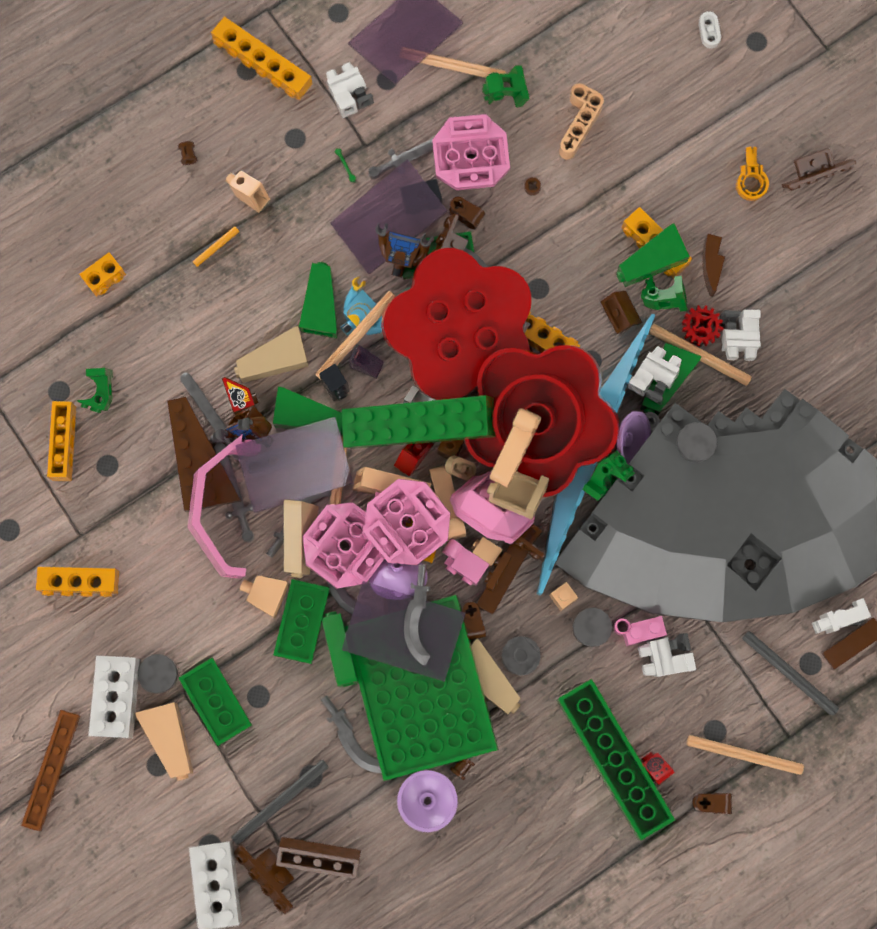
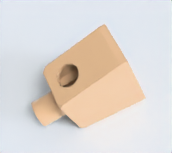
M240 171L237 175L230 173L227 176L226 182L231 187L235 196L259 213L270 200L262 183L243 171Z
M257 576L254 583L244 579L240 586V591L249 594L247 598L248 603L276 619L290 584L278 579Z

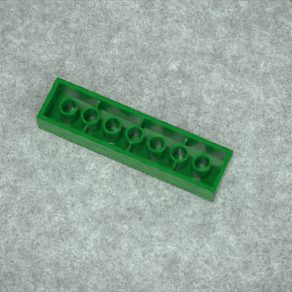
M475 396L342 409L343 448L357 449L496 437L493 426L494 397Z
M590 679L556 699L637 839L642 841L675 821L674 816L594 681Z

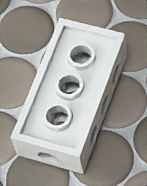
M96 656L89 736L133 739L140 659ZM119 672L120 679L119 681L114 682L113 676L115 673ZM117 692L118 699L116 702H112L111 696ZM112 712L116 713V720L114 722H111L109 719Z
M232 841L189 848L198 929H216L236 926L242 923ZM211 859L217 862L216 870H212L209 867ZM213 880L218 881L220 884L218 891H215L211 886ZM215 901H219L222 904L221 911L215 910Z

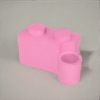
M450 539L442 550L448 556L444 562V565L447 566L445 569L453 575L457 573L462 576L461 580L470 586L472 584L477 586L489 568L490 564L453 539Z
M662 616L632 624L626 619H619L613 626L614 632L617 635H623L626 647L667 635ZM619 622L626 624V632H620L617 629Z

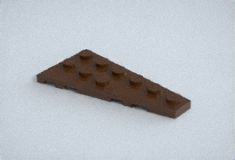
M183 397L168 400L167 403L183 507L185 512H189L194 474L216 456L217 453L202 428L189 400ZM221 461L206 473L202 509L242 501Z

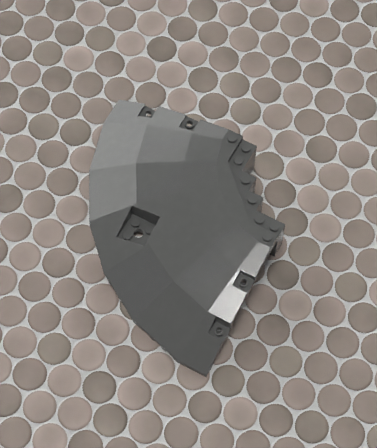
M784 389L761 418L748 408H745L733 422L718 411L707 425L715 432L717 438V448L714 454L702 462H691L685 459L678 450L677 437L686 425L702 422L675 403L628 464L633 467L635 474L632 477L634 480L632 482L628 480L624 482L618 477L555 562L557 567L585 588L602 593V595L612 597L650 614L723 623L791 614L857 587L877 571V459L866 449H863L849 439V435L818 409L804 399L800 400ZM847 447L852 448L853 453H848ZM594 525L596 527V531H590L589 526ZM746 560L754 562L755 567L753 570L745 568L744 563Z

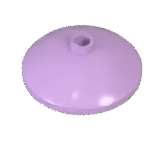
M633 411L629 413L620 424L616 451L618 450L625 458L627 464L630 463L651 435L649 420L643 412Z
M384 559L369 579L370 587L376 594L386 599L402 600L410 598L415 593V589L411 588V583L417 585L418 565L388 563ZM427 570L425 573V585L427 583Z
M425 770L414 773L404 781L398 793L397 804L402 819L410 827L421 832H434L442 829L452 820L457 809L458 798L453 784L447 777L435 771ZM430 797L432 800L431 804L426 805L424 798Z

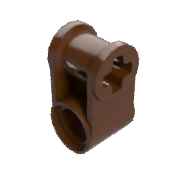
M454 197L450 202V215H453L455 212V214L459 215L458 221L472 230L478 227L485 216L483 209L462 197Z
M474 602L466 603L463 606L462 614L469 640L485 638L486 633L479 606ZM468 606L476 609L472 617H470V614L465 613L468 610Z
M732 793L697 794L692 800V805L695 810L700 812L732 814ZM699 801H707L706 805H699Z

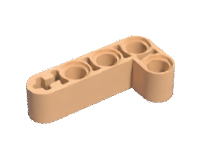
M576 84L571 90L570 102L578 107L580 111L560 143L559 154L566 160H570L575 156L603 107V96L584 84ZM576 93H580V94H582L583 96H582V97H577L575 94H576ZM591 102H597L599 105L594 106ZM586 116L590 118V120L585 121L582 119V117ZM578 131L581 135L576 136L573 132ZM570 142H571V143H572V146H571V148H569V149L567 150V148H568V146L570 145Z
M523 408L519 410L513 422V429L489 479L508 488L539 425L540 416Z
M445 466L429 469L434 493L451 513L448 541L450 539L466 537L464 521L455 515L453 506L450 503L451 495L455 492L451 475L446 472Z

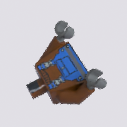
M378 223L375 230L378 234V243L382 257L385 259V262L394 264L391 275L402 278L405 267L413 269L428 255L430 244L433 242L434 237L432 236L428 241L425 238L426 233L420 239L391 231L386 233L388 224L385 223L384 229H381Z
M251 406L233 415L225 431L223 429L216 430L213 433V442H223L224 436L226 438H238L242 435V442L244 440H254L256 444L261 443L268 448L274 442V439L268 435L272 429V424L254 406Z

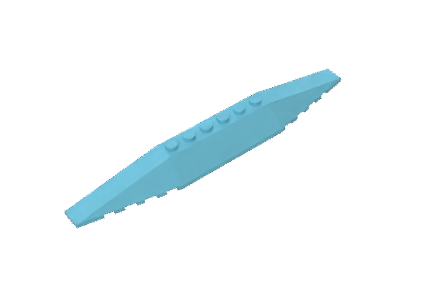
M651 314L600 390L601 396L614 408L616 414L655 317L654 314ZM597 462L580 466L571 484L562 492L556 494L545 547V559L542 563L537 589L538 595H542L559 551L566 539L570 524L574 520V514L584 496L585 491L582 489L590 480Z

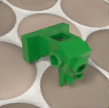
M515 65L508 74L490 73L485 78V84H482V93L486 95L484 96V101H488V105L493 101L502 100L504 96H512L515 107H523L530 99L522 65ZM503 82L509 83L511 87H504Z
M653 276L645 280L647 286L641 292V299H643L645 307L654 310L679 307L680 312L688 311L682 276H675L674 284L668 289L661 290L655 286Z
M108 368L86 369V376L96 383V393L90 399L77 400V402L82 403V408L91 406L90 410L101 413L102 410L108 411L113 400L111 380L113 370Z
M617 450L599 462L591 479L584 485L582 490L598 501L606 495L617 480L612 475L626 482L635 474L633 467L627 464L625 458Z

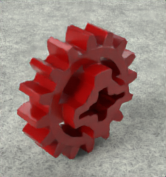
M697 305L696 311L691 308L689 310L690 314H685L684 318L686 320H683L681 323L685 326L682 328V332H687L685 339L690 337L691 344L696 341L697 346H700L701 343L707 346L709 341L713 344L716 341L715 338L720 337L721 334L719 332H722L723 327L719 325L723 323V320H718L720 314H714V308L709 311L707 310V305L703 309ZM691 319L693 320L692 323L694 324L692 328L690 327ZM713 323H714V332H712V328H711V325H712ZM699 324H700V325H703V324L705 325V324H707L705 327H699V328H698Z

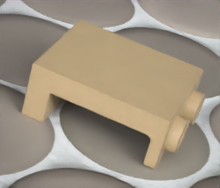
M516 471L508 488L497 482L490 483L487 490L489 502L533 519L547 489L549 478L541 476L540 480Z

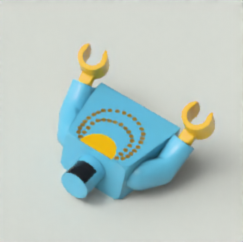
M360 277L353 279V286L346 297L343 307L344 318L347 322L340 328L347 336L352 333L376 306V303L363 289L360 291L359 288L366 285L365 281H362L361 285L358 284ZM382 316L369 329L366 335L382 332Z

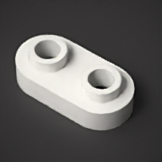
M705 12L699 19L701 40L705 47L715 48L721 40L718 18L712 12Z

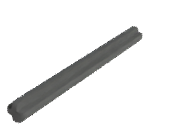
M748 631L742 639L828 714L832 716L839 710L837 705L751 631Z
M320 760L233 834L231 838L234 843L240 844L327 770V763L324 760Z

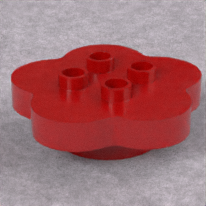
M442 248L430 253L419 263L413 276L411 288L398 294L388 303L382 315V333L388 345L396 353L408 359L412 379L416 387L424 395L435 400L462 398L477 386L480 368L490 355L506 348H522L530 351L527 337L523 331V325L528 318L532 304L530 288L525 279L510 268L503 266L482 267L470 254L463 250Z
M573 345L555 346L539 355L522 348H506L490 355L480 368L477 386L479 396L494 397L493 426L496 437L465 439L470 454L481 464L494 468L513 429L515 417L519 410L523 408L540 416L541 420L519 464L517 472L540 480L541 476L549 478L543 497L554 496L562 492L574 480L580 466L590 465L605 458L616 446L619 436L620 423L614 408L600 393L601 372L594 357L586 350Z

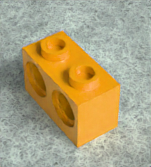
M108 252L79 275L97 297L106 293L114 283L121 282L126 273L110 252ZM115 267L113 273H107L110 268ZM95 279H100L98 284H92Z

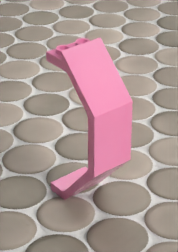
M242 435L199 468L194 474L187 526L221 577L237 579L245 577L246 568L231 567L225 563L202 527L200 517L206 473L228 455L253 457L260 453L261 445L256 444L254 440H244L242 442Z

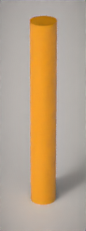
M234 226L192 261L196 267L201 265L238 234L239 230Z

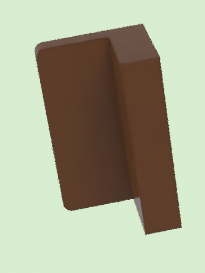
M626 291L613 292L600 301L616 334H621L631 326L642 323Z

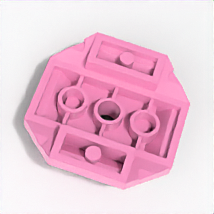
M486 114L448 118L432 140L436 178L455 190L494 187L510 171L506 132ZM473 154L476 157L473 159L467 158V155Z
M493 470L480 476H473L451 495L450 503L453 506L455 515L485 537L503 540L505 543L512 544L533 525L535 518L529 519L489 502L487 490L491 482L495 483V481L489 479Z
M398 479L367 503L364 533L388 563L418 565L448 541L451 513L426 482ZM406 516L413 519V525L410 527L403 524V518Z
M354 503L326 505L303 535L306 566L336 589L366 584L385 559L364 533L366 512ZM340 542H347L350 546L349 550L343 551L340 548Z

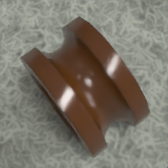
M531 177L525 181L524 189L528 195L535 196L541 191L539 179ZM531 183L533 185V183H535L536 190H534V188L533 190H530L529 184Z

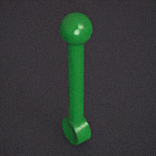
M337 148L335 154L339 156L349 175V181L353 183L356 181V176L351 173L342 155V150Z

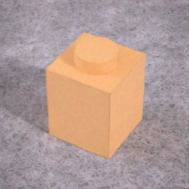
M484 537L481 540L477 539L471 547L474 550L472 553L490 564V568H492L496 559L502 553L500 547Z
M567 582L550 594L551 599L560 611L578 599Z

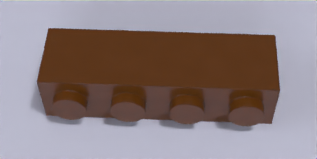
M282 837L278 848L276 866L356 879L361 850Z

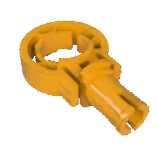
M752 146L745 148L746 165L741 166V174L736 180V190L743 199L755 201L767 192L769 180L763 172V165L759 166L757 163V147L753 146L752 149ZM753 177L758 179L760 189L757 192H750L747 189L743 191L746 178ZM764 185L763 192L760 195H758V193L761 191Z

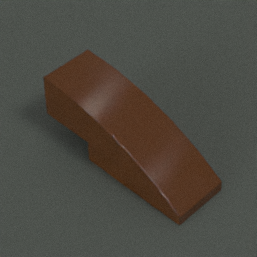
M707 234L703 246L702 267L709 296L713 297L717 291L725 256L718 255L722 237Z
M874 617L867 620L822 653L833 669L838 668L877 641V621Z

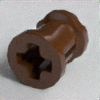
M192 141L178 144V149L181 150V163L183 165H192L198 161L194 154L193 148L195 145Z
M468 758L460 760L454 767L450 768V771L464 780L465 774L471 766H475V763Z

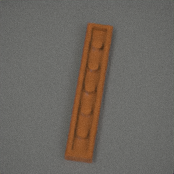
M60 710L21 826L39 832L42 831L81 715Z

